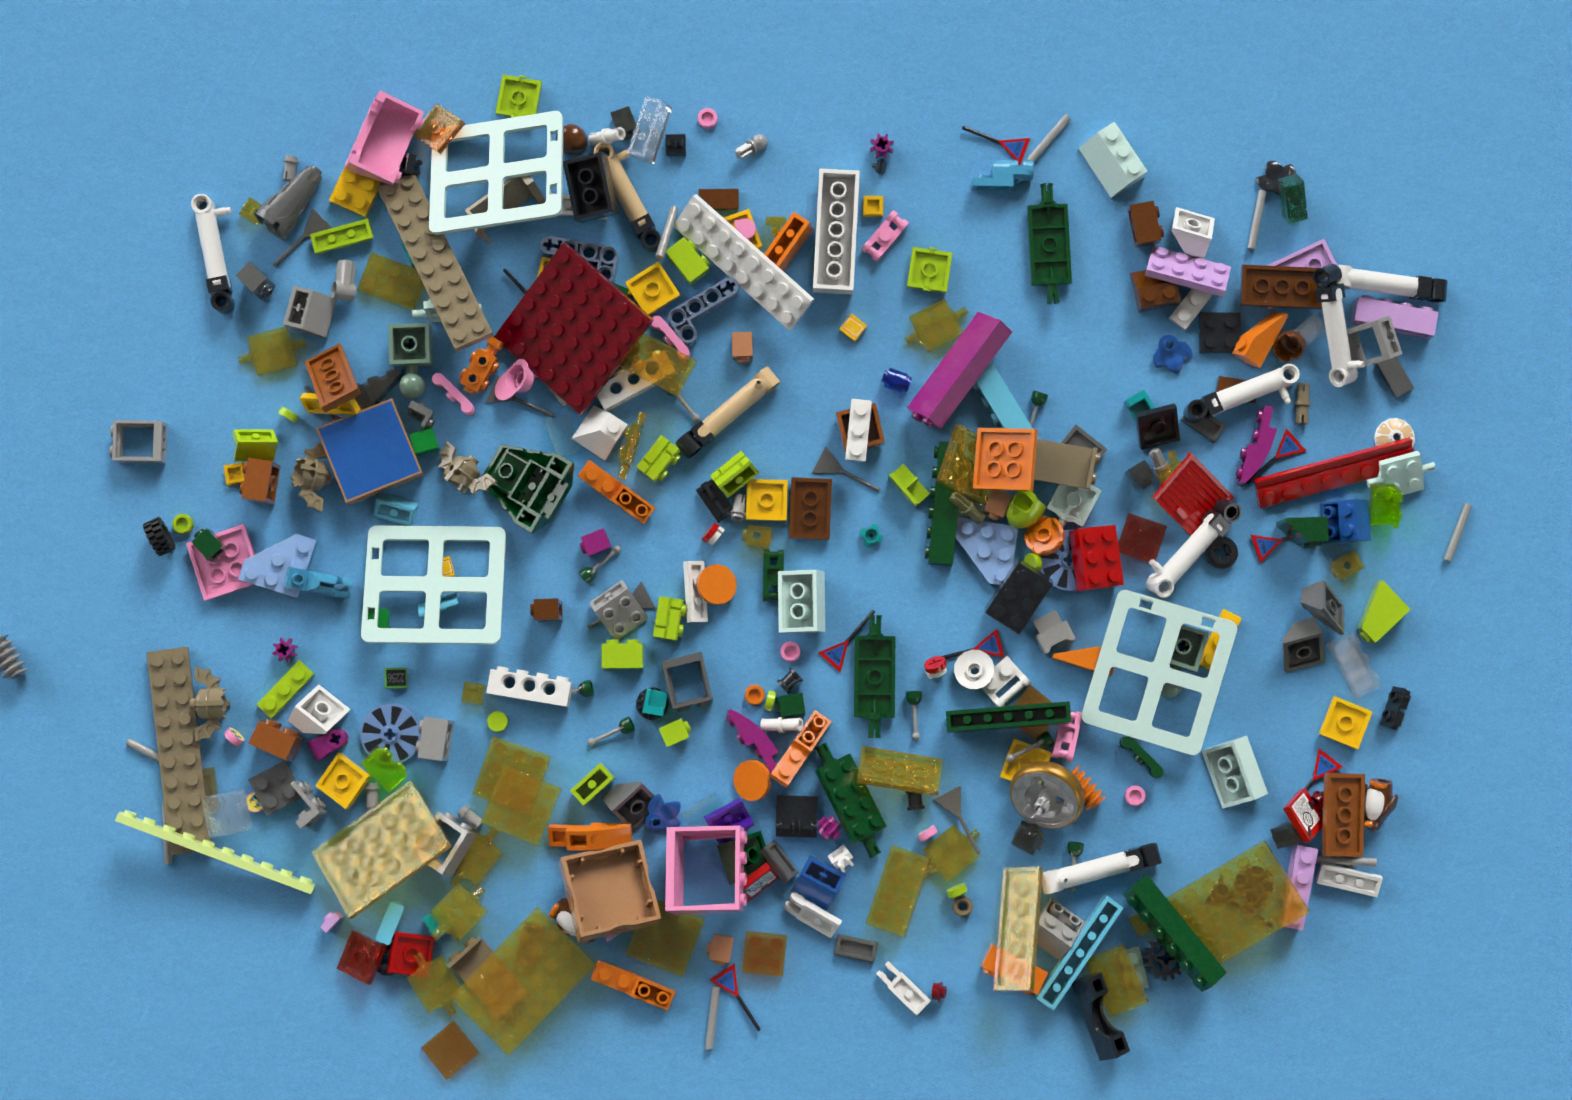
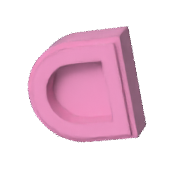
M734 220L735 229L747 240L754 237L756 226L752 220Z

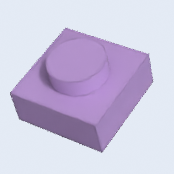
M339 911L330 912L323 918L324 924L320 928L325 933L330 932L344 916Z

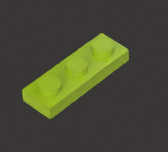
M368 218L310 234L316 255L374 239Z
M298 660L256 705L273 719L315 674L301 660Z

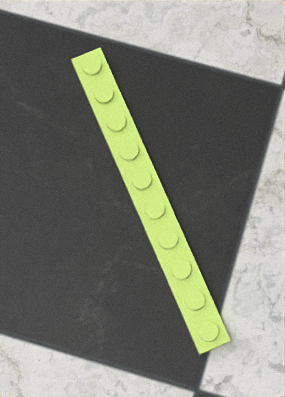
M128 810L119 812L115 819L116 822L308 894H312L316 885L312 883L310 878L304 876L300 878L292 876L293 872L281 869V871L273 869L274 865L264 861L261 864L254 862V858L249 855L242 854V857L238 856L230 848L223 847L220 849L214 847V842L203 839V842L198 841L193 834L184 832L182 835L175 832L176 828L169 825H164V827L158 826L155 820L147 817L142 820L136 817V813Z

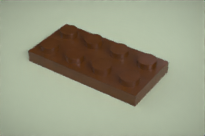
M1243 264L1241 266L1240 306L1322 309L1321 302L1317 303L1315 288H1318L1313 280L1314 271L1318 268Z

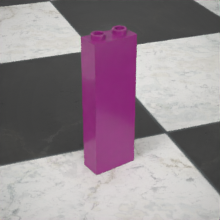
M977 312L908 405L907 409L912 412L911 417L920 423L923 422L930 428L935 426L941 429L1012 334V331L1001 320Z

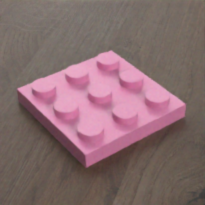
M245 524L215 533L227 548L213 561L207 560L192 542L186 543L204 601L254 585L238 580L243 561L255 555Z

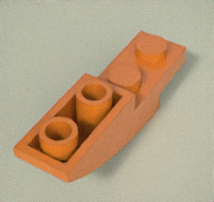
M590 460L587 461L577 475L594 490L642 524L646 522L655 509L654 506Z
M814 710L803 726L802 731L799 732L769 777L787 788L832 721Z
M592 822L590 826L550 824L548 826L549 846L566 847L567 850H600L633 841L631 824Z
M599 959L590 977L593 981L667 1011L676 992L651 979Z

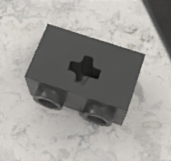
M250 261L235 275L261 300L264 297H269L274 290L275 285Z

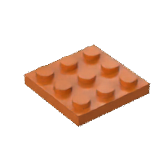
M977 428L973 489L1033 491L1038 430Z

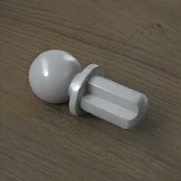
M757 134L752 140L748 139L744 145L735 150L736 157L744 159L750 154L755 155L757 150L765 149L768 143L767 138L762 134Z
M1156 448L1150 451L1149 456L1154 464L1153 470L1158 471V480L1164 484L1173 472L1166 468L1169 463L1165 461L1161 450Z

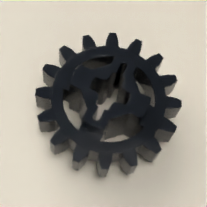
M1156 937V942L1149 940L1150 948L1144 947L1147 955H1142V958L1147 959V962L1143 965L1150 967L1148 973L1152 974L1155 972L1154 978L1157 979L1162 975V980L1164 981L1167 980V976L1175 979V973L1181 975L1178 962L1166 951L1161 941ZM1160 945V949L1153 953L1154 949ZM1166 953V955L1173 958H1169L1164 962L1157 957L1164 956ZM1152 961H1156L1159 964L1160 971L1153 965ZM1177 962L1176 966L1170 970V966Z

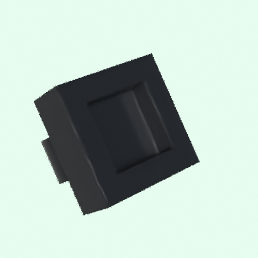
M686 134L665 135L666 156H686Z
M411 153L404 155L399 169L402 172L401 176L420 175L421 172L414 169L415 164L419 166L423 164L421 160H416L417 155Z

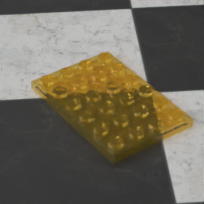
M410 780L311 853L348 918L353 919L442 855L452 845L415 783Z
M1265 839L1166 897L1220 964L1310 912Z
M537 907L450 998L510 1056L596 966V963Z

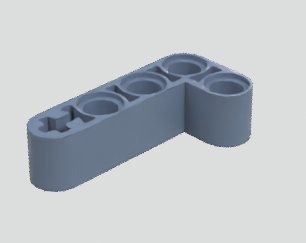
M547 236L541 240L540 247L546 257L552 258L560 244L563 242L567 243L569 246L574 247L575 251L591 265L597 266V270L601 274L605 272L610 273L611 278L609 281L615 283L619 256L614 247ZM550 243H552L555 248H551L550 251H548L546 246L548 247L550 246ZM587 250L595 251L594 256L591 258L585 257L584 254ZM607 253H613L615 255L612 261H606L604 259Z
M725 278L670 311V324L676 335L686 346H692L697 341V332L692 324L694 321L738 295L739 284L736 279ZM730 285L731 287H733L734 291L730 292V290H727L726 286ZM719 289H721V292H723L724 294L723 298L721 296ZM711 294L718 296V300L714 303L707 300ZM694 304H698L701 307L697 313L690 311V307ZM677 314L684 317L680 323L673 321V317ZM690 331L694 336L691 340H685L683 334Z

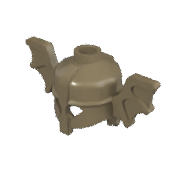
M448 441L445 442L444 449L439 452L442 458L439 467L445 469L443 478L448 482L450 481L452 485H456V489L460 492L462 491V494L465 495L469 489L473 495L479 490L487 492L491 485L497 483L489 474L480 477V471L477 466L479 461L472 455L468 457L456 456L454 458L457 449Z
M316 443L313 449L304 450L306 458L296 459L297 464L294 465V473L291 474L290 479L293 480L291 483L293 487L301 488L298 497L306 501L307 508H314L320 513L323 510L324 500L316 495L314 491H320L324 485H329L332 474L328 472L324 462L317 460L327 458L323 445Z
M195 667V681L207 686V688L200 689L195 698L190 699V709L195 710L200 719H208L205 724L195 728V741H199L203 738L211 739L213 732L222 728L219 720L226 719L224 714L227 706H231V701H227L223 692L226 691V688H219L221 678L213 676L210 669L202 670Z

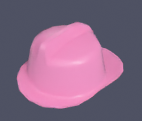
M524 359L517 360L498 379L495 386V396L499 400H508L515 393H525L531 389L537 376L528 367V363Z

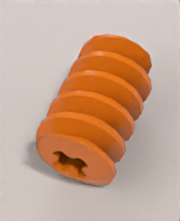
M1078 765L1071 772L1077 777L1083 787L1086 803L1084 810L1086 811L1097 806L1106 795L1099 797L1102 792L1101 789L1094 791L1096 784L1088 785L1091 778L1086 777L1083 779L1085 771L1077 772L1080 768Z

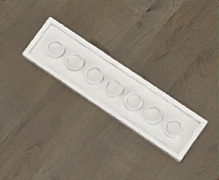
M697 194L692 196L673 227L688 240L691 239L697 248L730 278L736 279L742 289L789 331L792 330L814 298Z

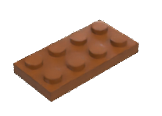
M341 343L305 361L320 406L325 413L361 394Z
M1324 773L1322 856L1363 857L1365 774Z

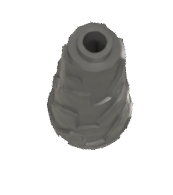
M314 165L312 167L307 166L290 182L285 183L275 195H272L253 213L254 217L261 225L264 223L267 226L266 229L282 240H286L322 180V172Z

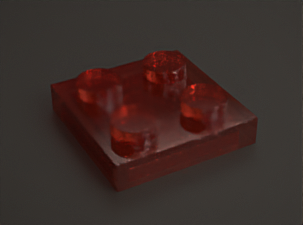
M1128 513L1118 541L1120 554L1149 563L1152 559L1156 561L1167 526Z
M352 930L336 969L365 984L371 985L387 946L358 931Z

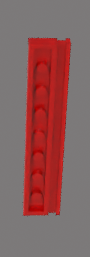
M1410 437L1253 479L1258 506L1261 509L1378 477L1379 461L1414 452L1412 439Z

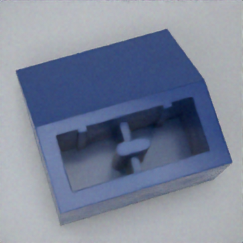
M1351 499L1320 503L1321 517L1327 516L1329 541L1323 544L1371 541L1369 500Z
M809 855L791 892L804 896L805 900L827 911L840 889L846 874Z

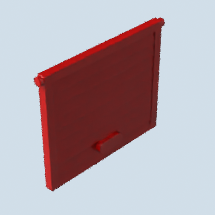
M1188 452V456L1152 498L1191 536L1203 523L1200 519L1209 509L1213 510L1215 503L1219 499L1233 500L1234 496L1191 452Z

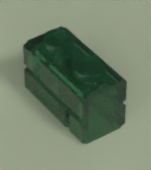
M1298 174L1279 178L1282 217L1288 223L1307 220L1308 213L1306 210L1304 181Z

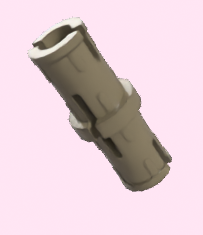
M1297 383V401L1294 404L1296 406L1295 424H1309L1308 409L1311 406L1309 401V383L1304 384V390L1303 383Z

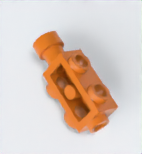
M490 337L487 340L485 350L481 348L477 351L474 350L469 359L470 365L467 369L464 368L459 376V379H461L459 383L464 386L463 390L471 395L474 392L478 394L481 391L485 392L490 383L487 379L491 373L495 374L500 364L497 363L499 359L495 355L498 350L502 349L504 343L494 337ZM481 358H486L484 365L480 364ZM472 375H475L477 378L475 382H470Z

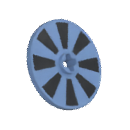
M1064 530V542L1055 553L1047 556L1039 555L1042 559L1040 572L1053 579L1052 586L1054 588L1064 591L1077 590L1073 562L1067 566V562L1063 561L1068 555L1069 559H1072L1069 531L1072 530Z
M393 703L380 705L371 710L362 722L360 729L362 746L366 753L379 763L387 765L402 763L415 754L416 743L421 739L419 721L408 708ZM390 729H392L393 733H396L392 740L386 735V732L390 731Z

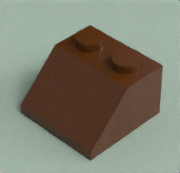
M1146 270L1130 273L1138 312L1176 306L1180 303L1181 298L1178 284L1145 276Z

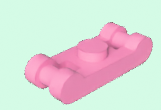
M893 210L872 237L863 245L861 250L865 254H870L872 259L878 262L905 230L909 222L905 219L902 220L898 217V213ZM892 222L898 226L895 231L889 227ZM875 243L881 247L878 251L872 247Z
M654 316V321L652 322L653 329L661 331L665 335L663 340L669 347L673 345L678 350V357L681 361H687L690 358L687 346L662 317Z
M435 373L432 376L433 383L439 388L444 387L448 391L445 395L453 403L457 400L461 404V410L466 415L470 416L475 413L474 405L441 373Z
M1071 712L1073 724L1058 725L1051 757L1065 758V761L1072 762L1082 712ZM1061 744L1067 745L1068 750L1061 749Z

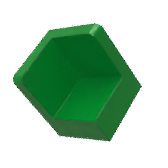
M432 428L409 434L416 456L440 450Z
M368 608V620L374 619L375 609ZM379 609V628H391L389 626V609Z

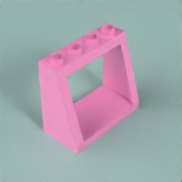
M667 827L665 911L674 915L743 912V906H746L747 903L746 894H744V885L747 884V875L744 873V864L747 863V853L744 852V844L747 843V832L744 831L743 827ZM736 837L735 903L683 906L684 841Z

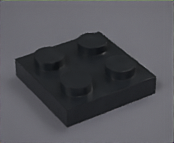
M1200 312L1199 353L1232 354L1236 343L1241 338L1240 312Z
M1175 403L1135 413L1138 442L1141 450L1180 441L1178 414Z

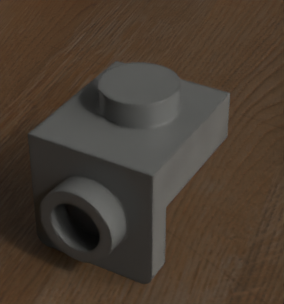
M411 401L408 406V415L422 422L420 431L431 429L435 423L433 411L421 402Z

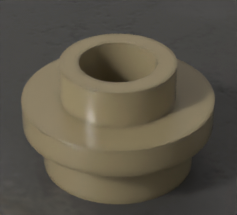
M959 896L953 901L952 908L956 915L965 917L972 912L973 903L968 897ZM964 902L966 904L965 910L959 909L960 903Z

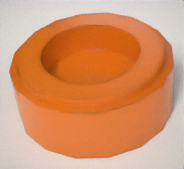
M751 685L745 691V699L751 705H758L765 698L764 690L758 685Z

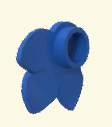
M1167 334L1159 340V348L1153 354V363L1156 368L1166 365L1171 372L1178 374L1182 369L1183 359L1192 358L1193 353L1186 342L1178 341L1175 336ZM1168 341L1172 342L1171 348L1166 347Z
M660 794L655 795L650 800L647 806L649 814L645 819V825L650 831L657 832L661 829L667 831V827H678L681 824L676 818L681 808L679 801L664 803ZM655 819H659L657 825L652 824Z

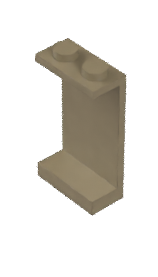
M530 175L509 178L504 182V210L517 208L531 197L538 204L546 202ZM488 194L465 209L467 215L487 212ZM489 227L473 229L479 239L484 238L488 244L491 242L485 233V230Z
M1037 439L1034 480L1089 490L1091 485L1095 486L1097 474L1093 473L1094 465H1099L1100 453H1097L1098 448L1093 447L1092 449Z
M480 936L476 939L472 937L464 944L466 948L461 953L457 950L448 958L451 962L447 966L454 969L492 1012L491 1016L497 1021L529 991Z

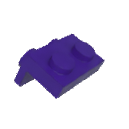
M741 798L704 816L708 826H741L744 828V831H748L754 826ZM732 838L716 839L718 844H722L723 842L730 841Z

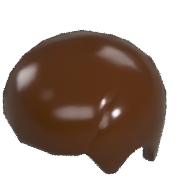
M574 124L563 126V153L577 156L584 152L588 145V136L584 130Z
M1285 331L1277 337L1272 345V349L1277 359L1288 363L1294 359L1298 360L1303 355L1306 343L1299 333Z

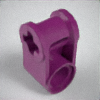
M337 729L321 735L306 744L317 762L345 746L349 737L346 731ZM337 735L341 736L339 742L334 741Z

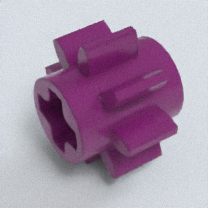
M878 133L876 140H870V143L874 145L870 148V152L875 151L876 159L879 156H883L886 159L888 152L893 153V149L889 146H892L894 141L888 140V134L883 137ZM879 143H882L885 149L882 150L881 147H878Z
M280 638L279 644L273 643L276 651L272 654L279 656V662L283 661L284 658L287 662H291L290 657L298 656L295 653L298 645L291 644L293 639L289 638L285 642L284 638ZM284 646L289 647V650L286 651L287 654L281 651L284 649Z
M831 815L828 819L823 816L818 822L820 827L817 831L825 839L829 840L832 837L835 840L841 834L838 829L842 825Z

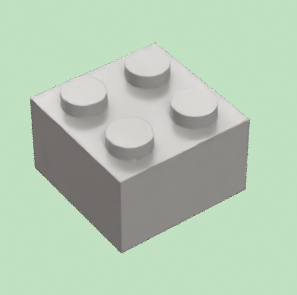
M424 717L423 720H420L419 733H421V739L417 741L415 748L418 758L448 761L454 726L453 720Z

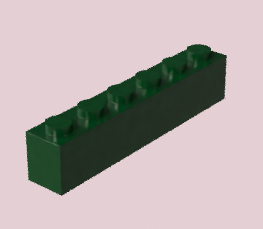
M940 441L938 446L934 447V458H937V466L932 468V478H935V486H931L930 498L934 500L933 507L929 506L928 518L932 519L931 527L927 526L926 538L930 539L929 547H925V559H928V564L953 565L958 507L950 501V497L954 492L960 493L964 443Z
M1070 701L946 711L948 733L1072 724Z
M1148 875L1138 879L1122 894L1126 898L1127 903L1135 909L1140 919L1148 925L1153 935L1161 941L1166 951L1174 957L1180 968L1187 973L1195 987L1200 989L1201 992L1213 987L1227 973Z

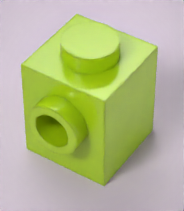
M682 718L659 728L667 747L690 738L689 733L692 732L688 721L683 722Z

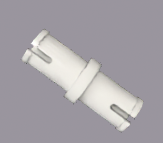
M622 127L615 129L605 128L601 132L590 133L591 135H589L588 139L593 146L601 142L611 144L613 141L623 140L626 133Z
M778 717V719L763 718L760 726L763 732L778 731L779 733H785V731H802L803 720L801 718L786 719L785 717Z

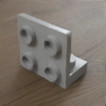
M623 580L589 602L614 640H619L648 619L647 614Z
M293 781L291 785L311 808L301 812L298 815L300 819L295 823L300 829L310 828L327 813L325 809L326 804L320 797L316 798L312 794L314 790L306 781L304 783L302 781Z

